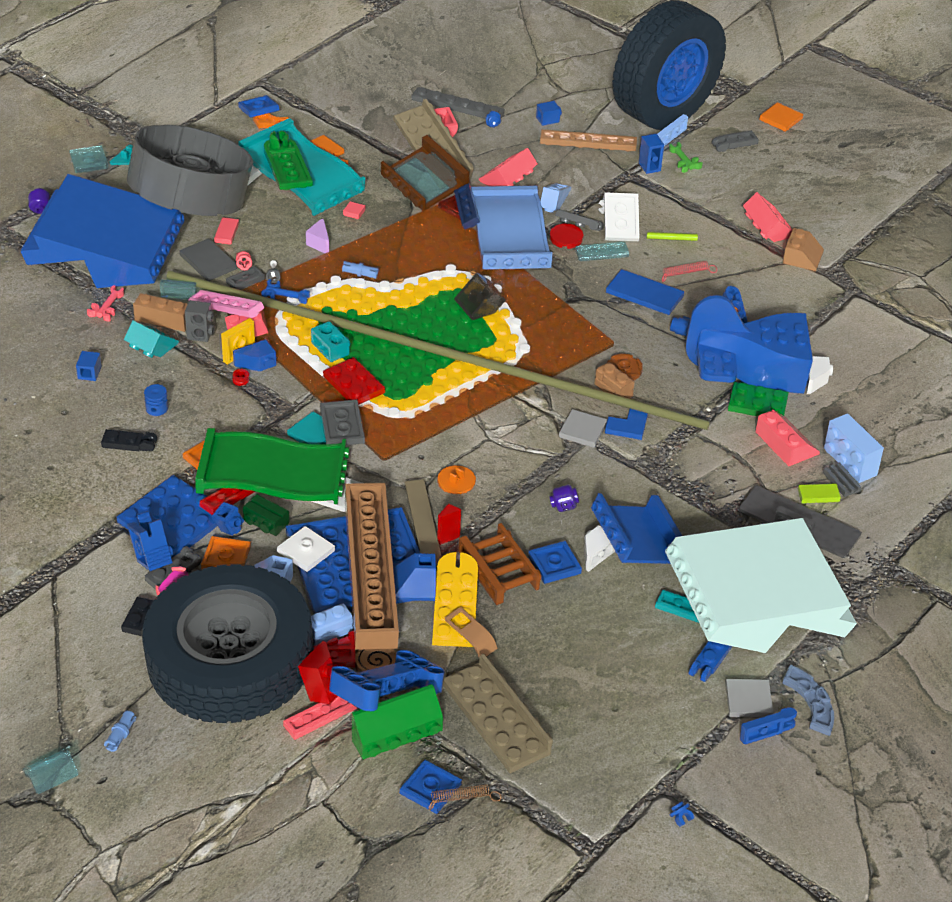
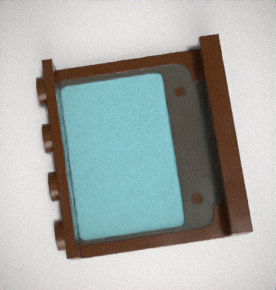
M428 135L422 137L421 148L393 165L389 166L384 161L381 162L380 172L383 178L388 179L393 187L399 189L404 197L410 199L414 206L420 208L423 212L453 194L454 190L469 183V171Z

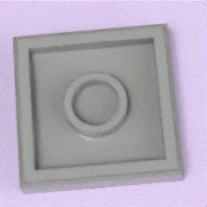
M572 409L559 432V437L595 448L606 427L607 419Z
M726 679L729 717L762 718L773 714L769 680Z

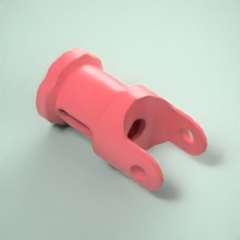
M241 251L236 253V264L241 270H248L252 266L249 252Z

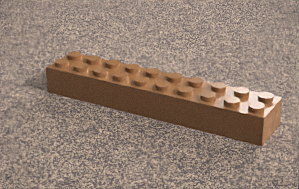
M385 483L345 484V512L355 650L398 649L399 628Z

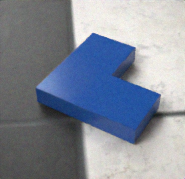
M630 409L627 420L608 417L605 434L642 440L648 414Z

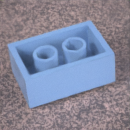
M848 413L829 421L824 445L826 452L838 463L840 462L859 483L877 476L884 447Z

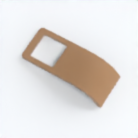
M461 607L445 617V621L474 647L478 657L481 654L487 657L498 649L492 635ZM459 613L464 614L472 621L462 629H459L450 621Z

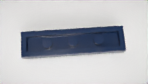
M468 183L454 190L461 223L465 230L474 227L480 222L473 191Z

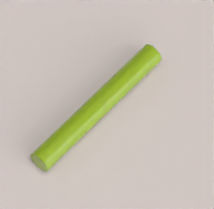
M647 232V239L697 241L698 234Z

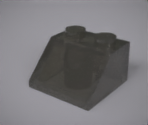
M477 272L454 298L472 320L496 313L506 301V298L492 282Z

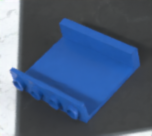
M598 493L591 509L622 563L671 564L665 551L676 537L682 536L658 495H651L646 507L609 506L602 493Z

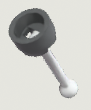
M272 260L270 262L272 268L267 271L266 279L267 281L271 279L272 283H277L280 280V272L275 268L277 262Z

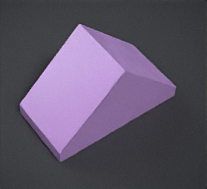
M321 219L306 231V245L328 254L329 238L324 219Z

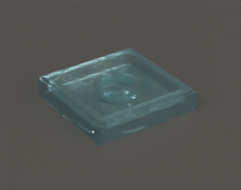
M102 145L69 150L75 173L108 169Z

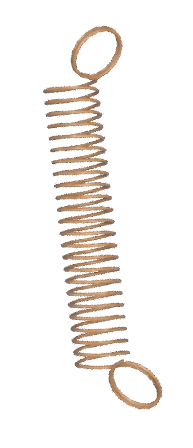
M478 786V792H479V795H480V796H478V797H483V796L485 795V793L482 794V788H481V786H480V790H479V786ZM465 787V788H464V794H465V796H466V792H467V797L470 798L471 795L468 796V789H467V788H469V791H470V787ZM471 787L472 796H473V792H474V796L477 797L478 794L475 795V789H474V787H473V790H472V787ZM458 788V789H459V793H460V798L463 799V797H461V790H460V789H462V795H463V788ZM451 789V790H452V794H453V799L456 800L457 797L454 798V792H453V789ZM441 790V791H440V792H441V800H440V794H439V791H438L439 801H440V802H445V801L442 799V791H443V797H444V799H445L444 790ZM445 790L446 800H448V801H454L453 799L451 800L450 798L447 799V793H446V790ZM492 791L491 793L496 792V793H498V794L500 795V799H499V800H494V799H492V800H493V801H500V800H501V794H500L499 792H497V791ZM435 794L434 800L432 799V802L429 806V810H431L434 807L435 803H438L435 800Z

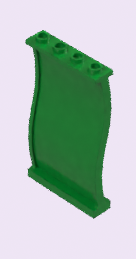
M208 428L195 478L196 493L204 494L205 489L235 488L298 501L333 500L334 504L338 505L339 497H343V485L341 484H345V472L343 471H347L348 461L345 459H349V447H346V439H342V443L305 444L259 433L233 431L217 433L215 428Z

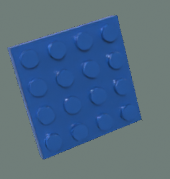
M174 475L117 516V523L128 529L127 524L132 522L139 525L137 514L149 511L152 521L161 519L167 544L171 546L173 551L171 558L179 554L185 546H193L217 527V524L211 517L212 515L200 507V500L207 496L196 493L194 487Z

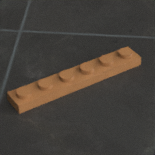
M541 129L540 144L624 150L629 152L636 151L637 137Z

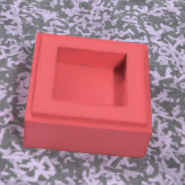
M350 201L343 210V215L359 219L365 211V205Z

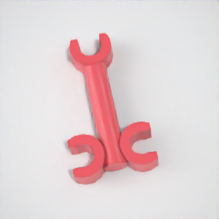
M113 285L110 288L111 294L103 305L99 307L98 304L92 303V310L87 309V315L89 317H103V320L111 321L110 315L115 316V309L110 306L116 298L124 296V288L116 291V286Z

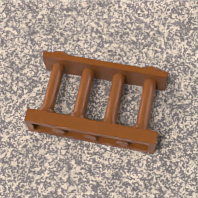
M502 523L498 524L497 535L473 543L470 542L467 536L459 538V554L466 553L476 560L478 564V580L496 605L504 603V593L506 590L528 582L531 583L535 590H539L540 571L535 569L512 538L511 532L508 529L506 530ZM497 543H501L505 548L486 556L478 553V550ZM507 556H511L514 560L513 563L494 570L487 565ZM520 569L524 576L504 583L499 582L496 578Z

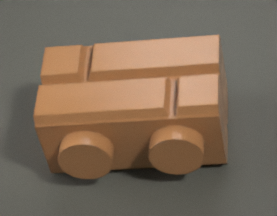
M608 362L596 369L595 385L602 391L628 399L633 397L635 382L613 364Z

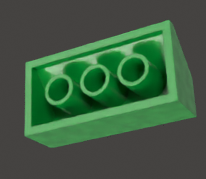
M432 684L378 703V709L375 711L360 709L352 712V742L362 760L375 757L380 753L394 750L399 746L416 742L421 738L443 731V715Z

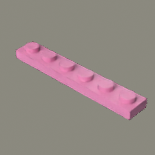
M200 290L188 299V301L211 303V310L249 318L256 317L264 309L260 301Z

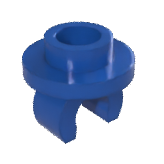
M683 801L671 807L673 812L669 814L670 817L676 815L675 822L679 827L685 824L682 818L683 815L686 816L688 821L694 819V814L686 809L690 804L684 805Z

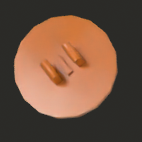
M454 465L441 470L438 474L437 482L439 487L445 492L463 494L473 489L476 477L469 468Z

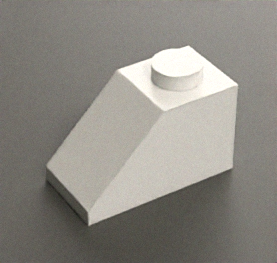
M812 356L813 362L806 384L807 394L813 393L828 383L829 376H832L833 365H830L829 357Z
M598 525L586 533L584 537L585 569L589 572L614 553L615 550L601 526Z

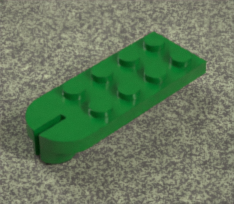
M279 131V140L276 137V132H271L269 140L264 143V154L279 190L313 186V180L296 142L289 139V135L285 131Z

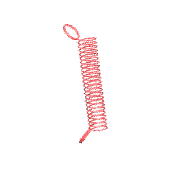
M690 264V266H689V271H688V266H687V271H686L687 273H691V271H690L691 264Z

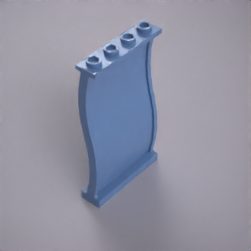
M471 187L480 220L476 224L482 269L551 268L552 252H550L547 242L538 187Z

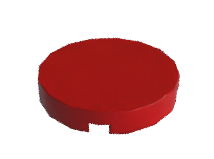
M559 224L550 231V241L559 248L564 246L567 249H572L581 245L583 241V231L576 225Z

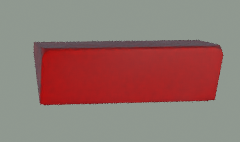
M451 504L446 505L438 515L437 539L439 545L460 537L461 509Z

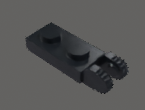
M106 429L101 441V447L137 452L153 451L158 437L150 432L143 434Z

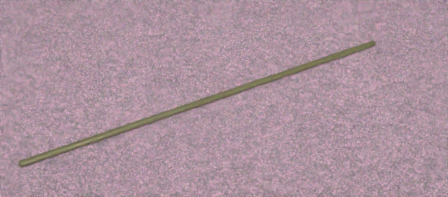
M171 270L167 272V279L220 294L260 301L266 307L323 323L330 321L334 326L704 430H708L710 421Z

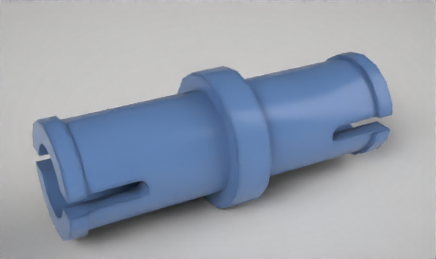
M344 261L342 272L357 274L358 277L367 276L377 279L379 268L365 266L364 263L356 264Z
M125 711L119 722L113 725L112 733L104 743V746H107V750L115 752L122 740L127 738L129 729L136 720L133 712Z

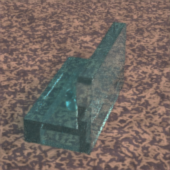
M69 750L59 751L23 768L25 776L30 778L37 794L78 776V771Z

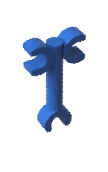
M271 279L267 281L266 289L261 292L262 296H270L274 300L275 295L296 298L303 304H306L307 298H310L309 290L297 292L281 289L280 281L272 284Z

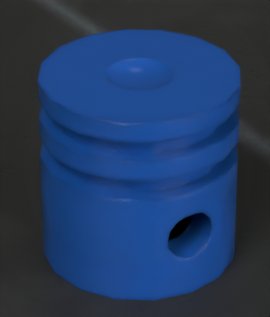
M159 384L146 387L144 390L146 412L152 416L165 414L168 411L166 388Z

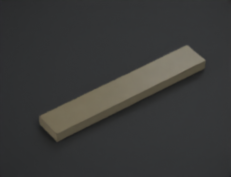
M424 479L405 481V490L419 552L421 554H435L437 569L438 561L442 556Z

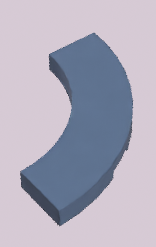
M790 665L783 679V684L797 691L807 702L812 717L809 729L830 736L834 724V710L828 693L813 680L811 675Z

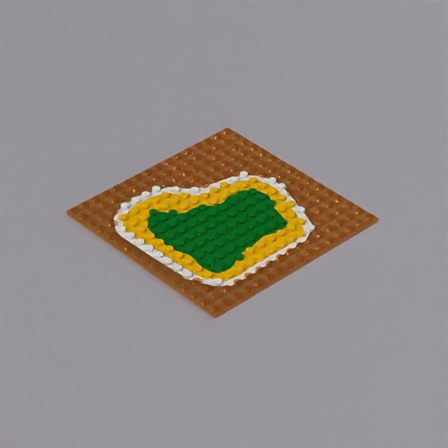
M437 204L424 212H419L280 273L281 289L297 292L301 290L310 291V298H307L306 304L300 303L296 298L275 295V300L550 377L614 346L613 340L524 269H482L477 231L472 227L465 230L461 219L443 204ZM344 261L356 264L364 263L365 266L379 268L377 279L367 276L358 277L357 274L342 272ZM267 279L242 289V291L262 296L261 292L267 287ZM264 306L263 312L268 333L255 337L256 342L266 339L276 351V361L321 403L347 401L323 377V370L353 357L385 387V393L358 406L365 436V445L383 461L540 384L338 326L335 327L350 341L349 355L330 362L311 343V329L324 324L323 322Z

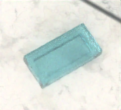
M161 279V297L189 299L197 293L196 282Z

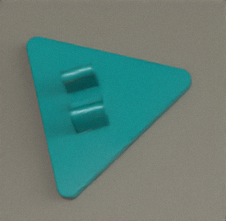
M128 145L110 161V165H129L133 146Z

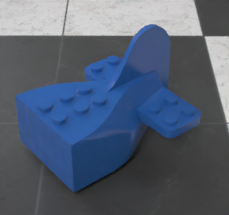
M719 295L702 299L692 311L686 338V352L691 362L699 366V376L701 379L732 383L738 378L749 385L804 394L813 362L806 313L776 314L743 323L733 303L726 297Z

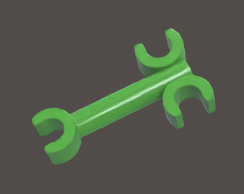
M677 142L676 147L672 144L669 145V151L676 153L681 159L678 161L677 167H682V173L687 172L689 169L702 168L703 162H698V157L690 160L681 150L682 145L680 142Z

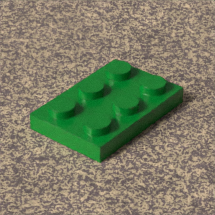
M734 382L728 411L759 416L775 410L784 416L789 392Z

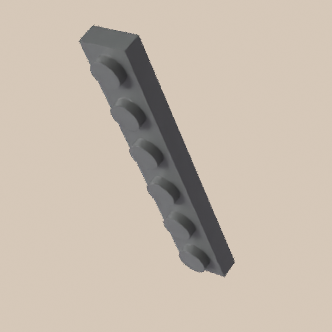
M417 87L412 94L413 101L422 103L423 99H427L433 106L449 107L450 110L484 119L491 111L499 113L502 118L505 111L504 108L428 90L423 87Z

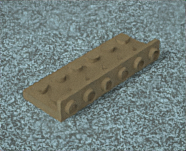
M423 99L422 105L394 115V122L414 151L422 147V137L428 135L469 171V179H471L474 170L472 163L468 162L464 151L460 150L455 138H452L449 129L444 126L441 117L436 114L433 105L427 99ZM425 167L439 190L448 188Z
M484 654L479 655V663L444 678V688L509 773L551 755L553 744L551 735L543 730L539 720L532 716L528 706L521 702L516 691L506 683L503 674H499L492 660H488Z

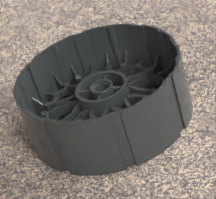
M152 125L138 130L135 135L127 173V183L134 192L140 193L139 195L144 199L167 209H177L182 213L201 216L228 215L239 211L243 206L253 159L244 148L220 135L187 126Z

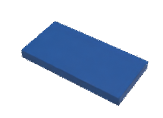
M622 269L606 288V293L667 315L671 314L684 297V291Z

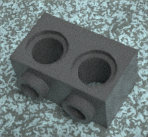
M189 300L185 309L188 340L208 342L210 336L214 335L215 325H212L214 311H211V303Z

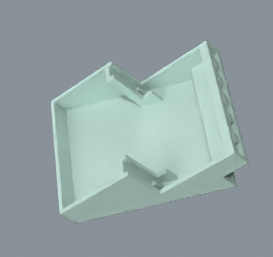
M803 518L676 537L665 551L708 641L766 653L789 625L846 637L857 624L849 610L851 606L849 600Z

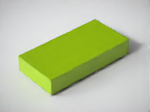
M837 484L798 486L801 503L840 502L841 497Z

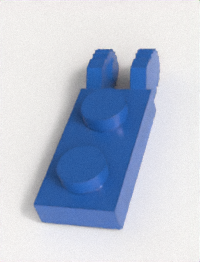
M709 641L691 666L689 675L694 676L701 668L704 671L701 674L700 680L706 682L710 675L714 674L732 646Z
M787 707L781 709V712L742 723L741 742L746 745L794 728L796 722L794 718L797 716V711L795 708Z

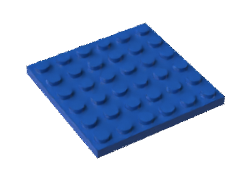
M402 507L388 509L393 567L414 553H420ZM346 516L286 526L288 538L306 526L335 546V551L308 572L297 566L313 614L340 604H345L349 612H352ZM396 600V604L410 602L406 600Z

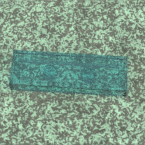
M625 242L576 246L575 248L579 261L629 257V250Z

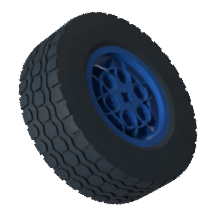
M670 0L662 3V5L659 4L647 12V15H644L639 20V23L637 22L621 47L622 49L618 54V60L615 63V70L613 72V95L618 106L626 114L656 130H663L683 114L687 115L689 119L692 117V114L699 110V107L704 104L711 94V90L715 87L725 59L726 36H724L725 32L722 25L712 15L681 0Z

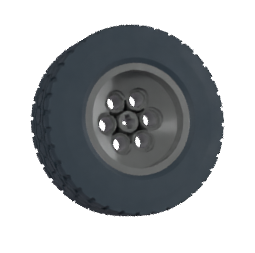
M226 564L217 565L214 568L211 566L179 578L176 583L173 582L166 587V590H163L157 596V599L153 601L145 616L142 630L147 671L156 693L168 706L176 709L177 712L185 716L188 715V717L196 720L201 719L204 722L211 723L213 721H216V723H227L230 721L231 723L242 722V720L256 719V716H264L269 714L271 710L275 711L280 708L283 703L286 704L293 698V694L296 695L302 685H304L298 666L314 650L311 615L302 594L293 584H290V581L280 577L279 574L272 571L268 572L267 569L261 567L255 568V566L231 564V566H227Z

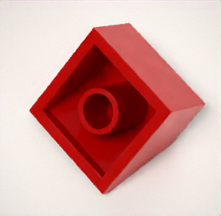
M322 641L301 662L298 668L309 700L331 704L338 696L329 691L331 669L334 667L326 641Z

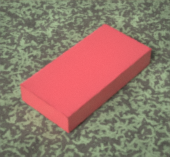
M222 217L214 237L215 243L232 244L239 226V219Z

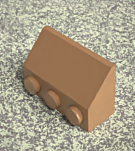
M140 293L133 303L135 321L185 332V309L188 304Z

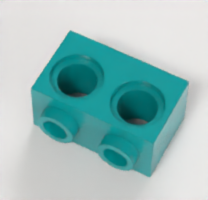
M330 321L311 329V343L330 362L349 355V339Z

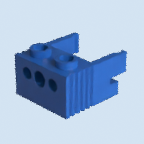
M149 511L137 514L139 525L135 522L127 524L137 562L149 571L173 563L171 559L173 551L171 546L167 544L161 519L152 521Z

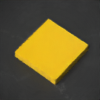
M251 318L221 333L222 355L225 364L228 365L233 362L234 350L255 343L254 321Z

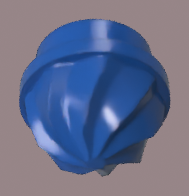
M495 111L489 112L485 118L486 124L489 127L495 128L501 123V115Z

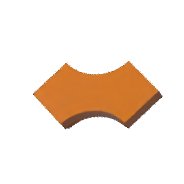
M267 113L253 117V121L260 129L269 128L289 117H276Z

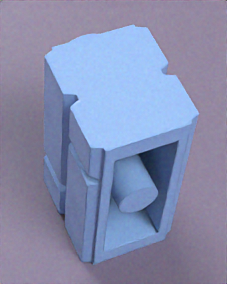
M345 604L334 606L311 616L314 646L322 641L328 642L333 638H339L353 631V617Z

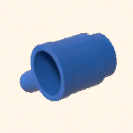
M683 316V318L674 317L671 322L670 331L687 337L691 318Z

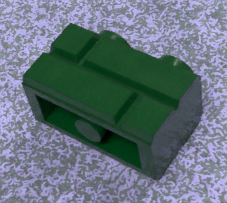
M258 494L243 506V520L249 525L259 527L264 533L277 536L282 529L289 525V511Z

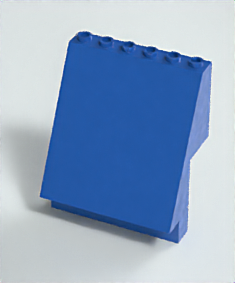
M67 174L60 188L56 189L23 245L21 254L27 265L84 260L96 288L112 287L113 285L117 287L153 284L185 219L180 210L167 209L144 199L138 194Z

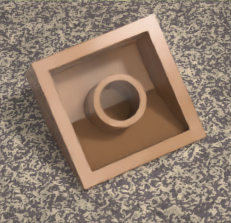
M793 228L785 248L783 264L816 271L824 249L811 232Z

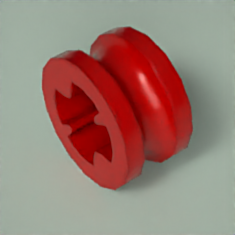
M245 369L235 370L233 372V383L238 386L246 385L249 382V372Z

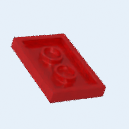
M354 357L323 370V377L347 401L357 400L359 405L385 393V387Z

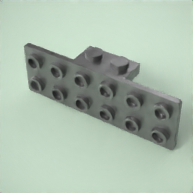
M755 486L739 507L740 512L764 523L803 518L818 547L841 558L847 557L862 532L760 486Z

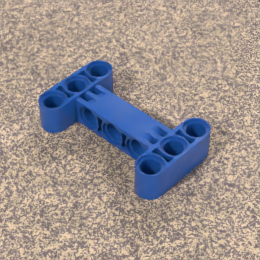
M399 650L396 652L394 664L357 673L344 666L332 667L329 691L364 711H375L378 709L380 696L414 687L422 688L431 684L434 686L436 694L440 693L443 687L445 670L414 652Z

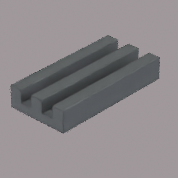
M253 266L248 270L226 278V284H230L231 288L242 290L265 280V274L256 266Z
M840 462L836 466L831 465L830 468L825 467L823 469L824 475L832 484H837L839 492L844 497L860 492L861 486Z

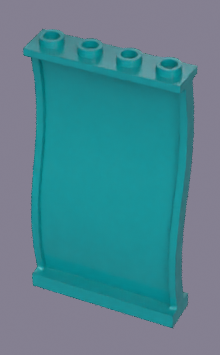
M290 118L238 141V145L251 155L253 166L270 179L276 181L264 154V143L269 140V135L273 131L276 132L278 140L280 130L287 132L289 139L296 142L313 180V186L292 188L290 190L311 209L313 216L365 191L364 176L360 177L341 159L310 142L294 126V121Z

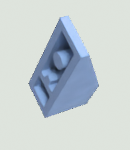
M554 183L544 187L541 197V206L544 208V211L554 212V210L560 209L571 191V186Z

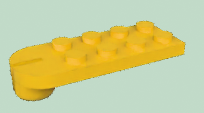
M456 552L448 553L438 561L432 645L473 647L445 621V617L460 607L476 620L478 564L472 556L466 553H460V568L456 567ZM459 613L450 620L459 629L472 622L462 613Z

